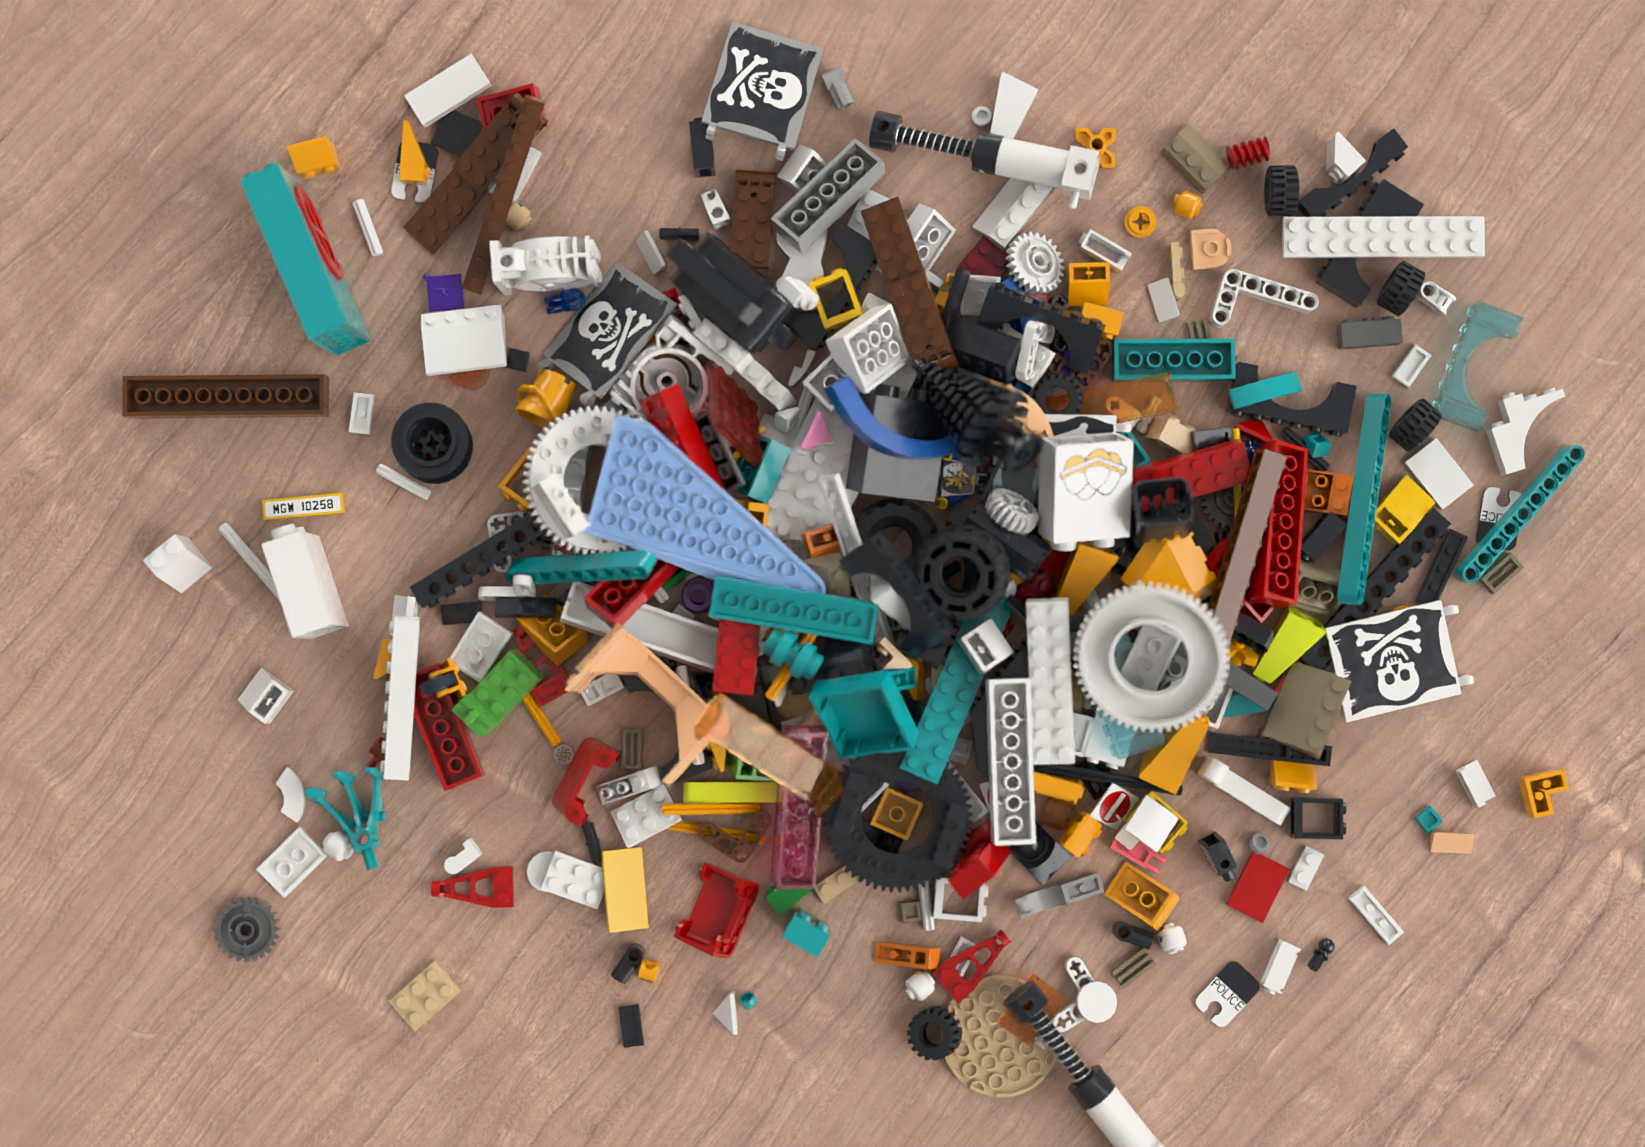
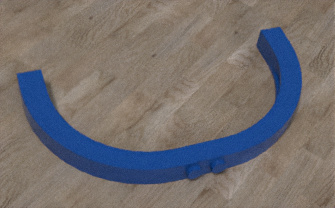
M1014 275L1000 281V283L1007 285L1009 289L1014 291L1018 289L1025 292L1024 286L1019 288V281H1013ZM1021 317L1010 320L1012 329L1024 335L1027 322L1029 320L1038 321L1036 318ZM849 376L838 379L824 388L834 409L846 426L859 439L879 452L906 460H928L957 452L955 447L959 448V446L955 445L954 438L950 436L936 441H920L906 438L889 430L866 408ZM1017 378L1008 383V385L1011 384L1014 388L1023 391L1027 395L1032 388Z

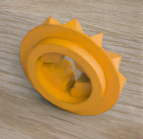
M1144 206L1132 208L1126 214L1124 220L1126 231L1131 236L1139 239L1148 237L1156 227L1154 213ZM1141 215L1142 221L1148 223L1143 224L1139 230L1138 224L1132 222L1137 221Z

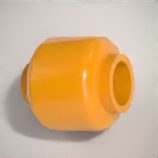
M1184 190L1181 194L1177 193L1172 202L1175 205L1174 213L1188 220L1193 217L1197 218L1203 207L1201 197L1188 190Z

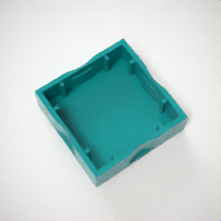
M889 670L815 681L808 697L819 719L825 725L829 739L840 760L867 756L873 753L913 750L919 732Z

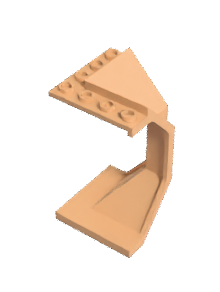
M619 623L579 663L576 669L580 673L578 675L573 674L566 682L568 686L565 690L567 692L577 691L580 694L598 675H636L674 710L680 762L663 779L668 786L682 775L688 768V765L726 725L693 689Z

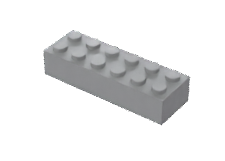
M855 138L771 218L774 231L802 254L886 174L884 161Z

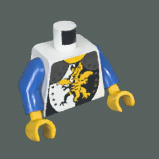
M958 452L942 456L940 495L944 497L936 496L935 500H940L939 506H935L937 509H945L947 506L967 499L970 494L974 493V485H981L982 482L986 483L987 475L985 473H976V467H969L964 464Z

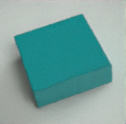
M1430 805L1414 817L1426 834H1429L1444 822Z

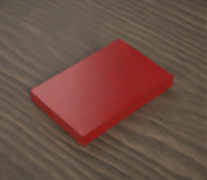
M1252 851L1226 905L1263 923L1290 869Z

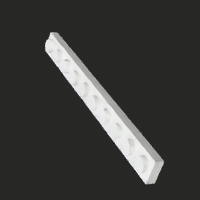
M839 473L823 475L818 478L843 556H845L862 542ZM862 573L852 576L851 580L857 598L872 602L870 574ZM879 607L872 643L878 637H885L895 646L885 612ZM880 655L878 657L879 663L881 664L887 656L883 657Z

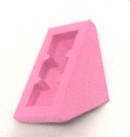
M820 411L817 412L801 446L803 451L831 442L822 412Z

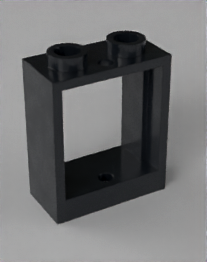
M703 117L694 118L693 121H689L693 166L696 178L716 176L713 142L705 138L708 125L701 123Z
M1333 512L1323 514L1303 537L1300 559L1305 560L1307 563L1316 562L1347 524Z
M1291 797L1290 837L1294 839L1343 840V835L1346 834V823H1343V815L1346 814L1347 810L1346 803L1343 802L1342 798ZM1303 803H1334V833L1303 832Z

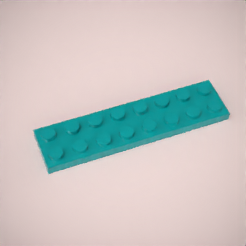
M716 575L709 617L872 644L879 604L871 601Z

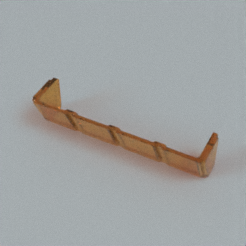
M1165 372L1082 391L1083 402L1078 415H1117L1116 423H1122L1169 412L1176 414L1178 404L1172 373ZM1067 393L1045 398V401L1051 410L1062 411L1068 406L1070 398Z
M718 694L714 697L695 724V738L697 740H701L706 736L813 804L817 816H820L843 793L842 775L837 768L817 755H813L808 749L788 736L779 733L777 729L754 714L748 713L743 707L723 694Z

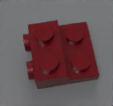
M983 235L974 248L961 261L958 268L971 271L970 275L996 276L1001 278L1008 269L1006 265L1010 262L1005 259L1008 255Z
M1040 568L1030 581L1025 580L1017 585L1014 597L1026 608L1027 599L1054 598L1057 586L1050 576Z

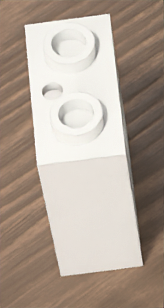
M940 876V880H935L933 918L982 922V917L986 918L987 905L983 904L984 897H988V885L984 884L979 888L977 915L942 913L944 883L950 884L947 881L949 877Z

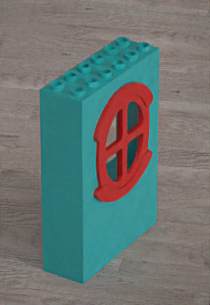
M270 163L265 165L261 171H252L245 174V178L240 179V182L308 339L335 357L371 342L372 339L345 280L342 265L337 261L330 241L321 224L323 223L311 201L307 190L278 163Z

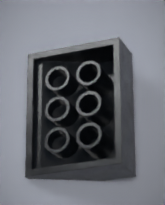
M797 633L798 637L795 642L799 643L805 633ZM818 635L812 644L818 647L816 653L823 656L824 660L813 679L809 680L802 675L797 679L791 675L789 681L792 694L796 696L810 693L815 681L872 673L874 668L868 643Z

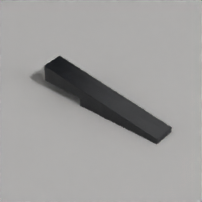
M1210 733L1208 753L1330 766L1332 746H1325L1320 759L1271 739Z

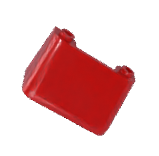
M589 737L584 739L553 795L552 804L554 808L573 824L579 827L583 825L589 814L586 813L584 808L585 801L577 797L589 772L593 765L600 768L610 767L614 761H618L622 752L596 738Z
M704 862V865L699 870L700 881L704 882L690 918L678 922L674 937L713 957L729 958L736 948L756 900L759 884L714 864Z

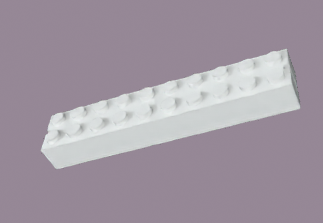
M573 582L559 622L605 637L611 628L586 608L583 599L594 586L582 582ZM643 604L622 626L654 654L713 673L718 628L647 604ZM759 643L757 656L764 654L762 649L765 644ZM756 665V675H755V679H756L757 672H758V665Z

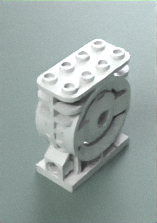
M585 236V239L578 237L534 238L514 243L512 247L508 248L503 247L499 241H490L493 283L504 295H512V288L524 291L549 292L585 288L591 283L594 287H598L599 283L602 282V271L598 267V263H601L600 251H598L594 239H591L590 236Z
M670 314L654 333L655 342L642 348L609 389V394L619 406L623 404L630 415L633 417L642 416L643 420L648 422L639 403V400L647 397L641 389L640 374H638L640 370L644 373L643 383L649 395L679 384L692 415H695L705 401L708 387L719 386L728 374L731 375L734 370L695 337L693 330L673 314ZM683 336L691 345L687 347L677 342V340ZM660 354H672L683 359L690 368L691 383L697 387V390L695 391L688 385V372L679 360L668 356L656 359L653 357ZM698 354H704L710 359L704 367H702L697 358ZM664 376L671 377V381L669 383H661V380Z

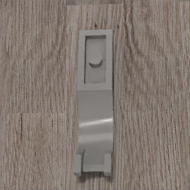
M1094 873L1060 885L1031 892L1014 899V903L1018 904L1019 919H1023L1037 912L1056 906L1067 905L1104 893L1105 891L1099 873Z

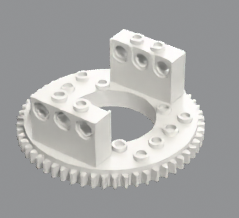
M587 406L585 412L582 408H578L577 414L574 410H571L569 412L570 417L564 413L562 419L559 417L555 419L556 424L550 422L548 424L550 429L543 428L544 435L539 433L537 435L539 441L534 440L532 442L536 448L528 450L532 455H527L525 459L530 463H525L523 466L528 469V471L522 473L523 476L528 477V479L522 481V484L528 485L527 488L523 489V492L529 493V496L524 499L531 501L527 508L534 509L530 515L538 517L535 523H542L540 530L547 529L546 536L552 534L553 542L559 539L560 547L567 544L566 550L574 547L575 554L580 549L583 555H586L588 551L589 554L596 552H619V548L624 552L627 551L628 547L612 540L585 533L586 527L591 525V523H588L589 515L579 510V505L576 506L568 494L569 490L567 487L564 488L563 482L565 467L573 454L580 449L590 446L608 448L617 414L614 408L607 412L606 406L602 407L601 411H599L598 406H595L593 411L590 406ZM619 410L617 414L622 415V410ZM642 416L637 419V420L644 421L643 418H642Z
M1139 579L1128 588L1124 586L1123 592L1116 589L1115 596L1109 593L1108 600L1105 598L1101 599L1102 605L1095 604L1096 611L1093 609L1089 611L1090 616H1085L1084 621L1086 623H1082L1080 626L1082 630L1078 631L1077 636L1080 638H1076L1075 643L1079 646L1074 648V652L1078 654H1075L1073 658L1078 661L1074 664V668L1079 669L1076 671V676H1082L1078 683L1085 684L1081 690L1088 691L1086 698H1093L1091 705L1098 704L1097 711L1103 709L1104 717L1108 714L1111 715V722L1114 719H1118L1117 725L1124 722L1126 729L1133 725L1134 731L1141 727L1142 732L1149 728L1150 732L1153 733L1154 728H1157L1159 733H1162L1163 727L1168 732L1171 726H1174L1176 730L1179 729V723L1185 727L1187 720L1191 723L1194 722V716L1201 718L1200 711L1207 713V706H1213L1214 702L1212 700H1218L1216 693H1222L1220 686H1225L1226 681L1222 678L1228 677V673L1225 670H1229V664L1226 662H1229L1230 656L1225 655L1229 653V648L1224 647L1228 645V640L1222 639L1225 637V632H1219L1222 629V625H1216L1217 617L1211 618L1212 610L1205 611L1207 608L1206 604L1200 606V599L1198 598L1194 601L1192 599L1193 594L1191 593L1189 596H1186V590L1184 589L1181 592H1177V586L1171 590L1169 584L1162 588L1159 582L1156 587H1153L1152 582H1149L1148 587H1146ZM1143 624H1157L1175 632L1184 642L1188 652L1189 665L1185 674L1177 681L1173 680L1166 689L1159 691L1142 690L1128 683L1117 669L1114 651L1118 640L1131 628Z

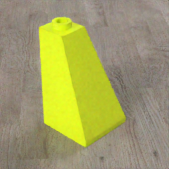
M1293 606L1285 607L1273 629L1275 636L1268 651L1260 653L1256 666L1252 668L1254 678L1262 683L1267 681L1271 684L1324 636L1326 631L1321 621Z

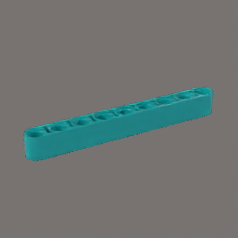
M1567 445L1561 448L1455 570L1457 580L1474 583L1484 574L1583 461L1585 457L1583 447L1580 445ZM1571 450L1575 453L1573 459L1570 457ZM1559 464L1562 468L1560 473L1557 472V466ZM1546 479L1549 483L1547 488L1544 487V481ZM1533 494L1536 498L1534 503L1531 502V496ZM1519 509L1522 510L1521 518L1518 517ZM1506 524L1509 525V532L1507 534L1504 530ZM1493 539L1496 540V546L1494 549L1491 546V542ZM1480 554L1483 555L1482 563H1479L1478 557ZM1467 569L1470 570V576L1468 578L1465 577V571Z
M639 550L586 555L516 558L508 568L505 579L513 584V576L528 575L532 577L534 584L641 579L648 577L656 562V557L649 551Z

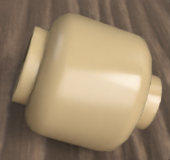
M515 201L510 207L505 224L514 231H519L520 229L523 231L532 219L530 217L531 211L520 202Z

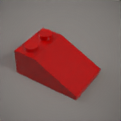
M531 83L476 98L483 130L515 94L519 93L523 98L527 94L541 99L539 88ZM543 108L542 115L545 117V112Z

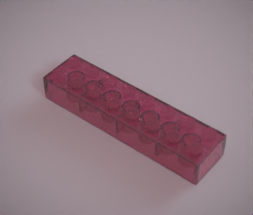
M782 726L770 881L776 889H813L816 887L828 732L822 726Z

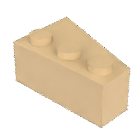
M1171 415L1169 417L1154 416L1142 438L1155 440L1160 443V447L1164 449L1167 447L1174 451L1176 455L1192 452L1191 432L1196 431V429L1189 425H1181L1180 420Z

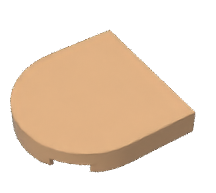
M1217 229L1189 231L1192 271L1216 269L1227 262L1231 255L1232 247L1229 238Z

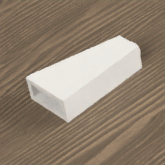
M1002 72L990 133L1014 139L1037 95L1038 89Z

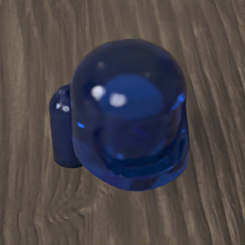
M579 288L562 290L560 294L544 297V302L548 305L546 311L548 314L560 313L563 310L565 312L579 310L584 307L586 296Z

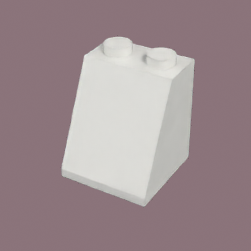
M176 534L143 559L155 576L180 593L187 590L213 568L188 537Z

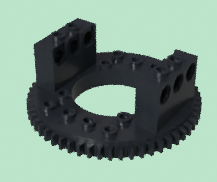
M907 750L891 753H873L867 756L855 757V761L849 758L848 762L850 765L842 764L844 771H836L839 778L832 777L835 785H828L832 792H826L825 795L830 799L823 801L828 808L822 809V812L827 814V816L822 817V820L828 823L822 827L829 830L824 834V837H831L826 843L827 845H834L830 849L831 853L837 852L834 859H842L839 863L840 867L847 865L845 872L847 873L852 870V878L859 875L858 882L861 883L866 879L865 885L867 887L871 883H873L874 889L881 885L882 891L889 887V891L893 892L894 888L897 887L898 892L901 893L902 887H905L906 891L909 892L910 886L918 890V884H921L925 888V881L932 885L933 877L940 880L939 873L946 875L945 868L953 869L952 862L958 863L956 855H963L960 848L966 849L967 847L963 844V841H969L970 839L965 834L972 831L967 828V825L973 824L972 821L968 820V817L973 816V813L968 812L972 805L966 804V801L971 798L970 796H964L968 789L961 788V786L965 782L957 781L961 775L959 773L953 775L955 767L948 769L949 761H947L937 785L901 770L899 767ZM894 780L907 781L920 787L928 796L933 809V823L928 836L914 849L900 853L888 852L876 847L865 835L861 823L862 807L870 792L877 786Z

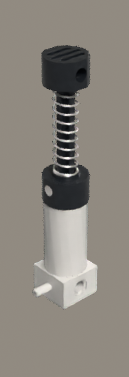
M878 110L873 118L869 136V147L894 153L898 143H901V146L903 144H907L908 147L912 145L916 146V149L918 147L923 148V151L931 149V153L933 150H936L938 154L945 152L946 156L950 153L954 154L953 157L956 155L961 156V159H963V156L968 157V160L972 161V171L1061 188L1063 195L1071 196L1068 205L1071 209H1076L1078 198L1091 200L1100 164L1099 151L1071 145L1070 151L1006 138L1002 135L980 131L974 142H972L971 138L966 141L963 137L957 139L956 135L949 137L948 134L942 136L941 132L934 134L933 130L929 133L926 129L919 131L918 127L912 129L910 125L905 128L902 124L901 115Z
M1033 980L1019 986L1004 1000L1003 1005L1018 1024L1028 1021L1029 1025H1033V1031H1038V1037H1043V1043L1048 1044V1050H1053V1056H1057L1058 1062L1063 1063L1062 1067L1068 1069L1067 1074L1073 1076V1082L1068 1087V1091L1076 1098L1082 1109L1088 1113L1113 1147H1164L1120 1093L1101 1065L1097 1064L1087 1068V1063L1084 1064L1081 1061L1083 1057L1079 1058L1077 1056L1078 1051L1074 1052L1072 1049L1073 1045L1067 1043L1068 1038L1064 1039L1062 1036L1063 1032L1059 1033L1057 1030L1058 1026H1054L1052 1024L1053 1020H1049L1047 1017L1049 1013L1045 1014L1042 1011L1048 1003V999ZM1029 999L1027 1004L1022 1005L1024 1000Z

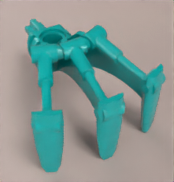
M364 768L373 779L372 805L369 813L368 811L364 812L360 799L357 798L352 786V782H355L357 778L355 774L344 771L334 772L332 777L346 788L354 812L353 819L350 818L348 820L325 799L327 791L324 789L308 788L304 792V796L313 803H321L341 824L342 827L340 829L348 835V841H352L350 845L352 848H355L353 850L354 854L363 855L367 871L374 870L379 867L374 849L380 847V843H377L379 836L375 834L379 831V821L384 822L386 820V812L382 811L381 780H385L384 773H380L378 768ZM367 835L368 841L366 844L362 845L361 839L363 836Z

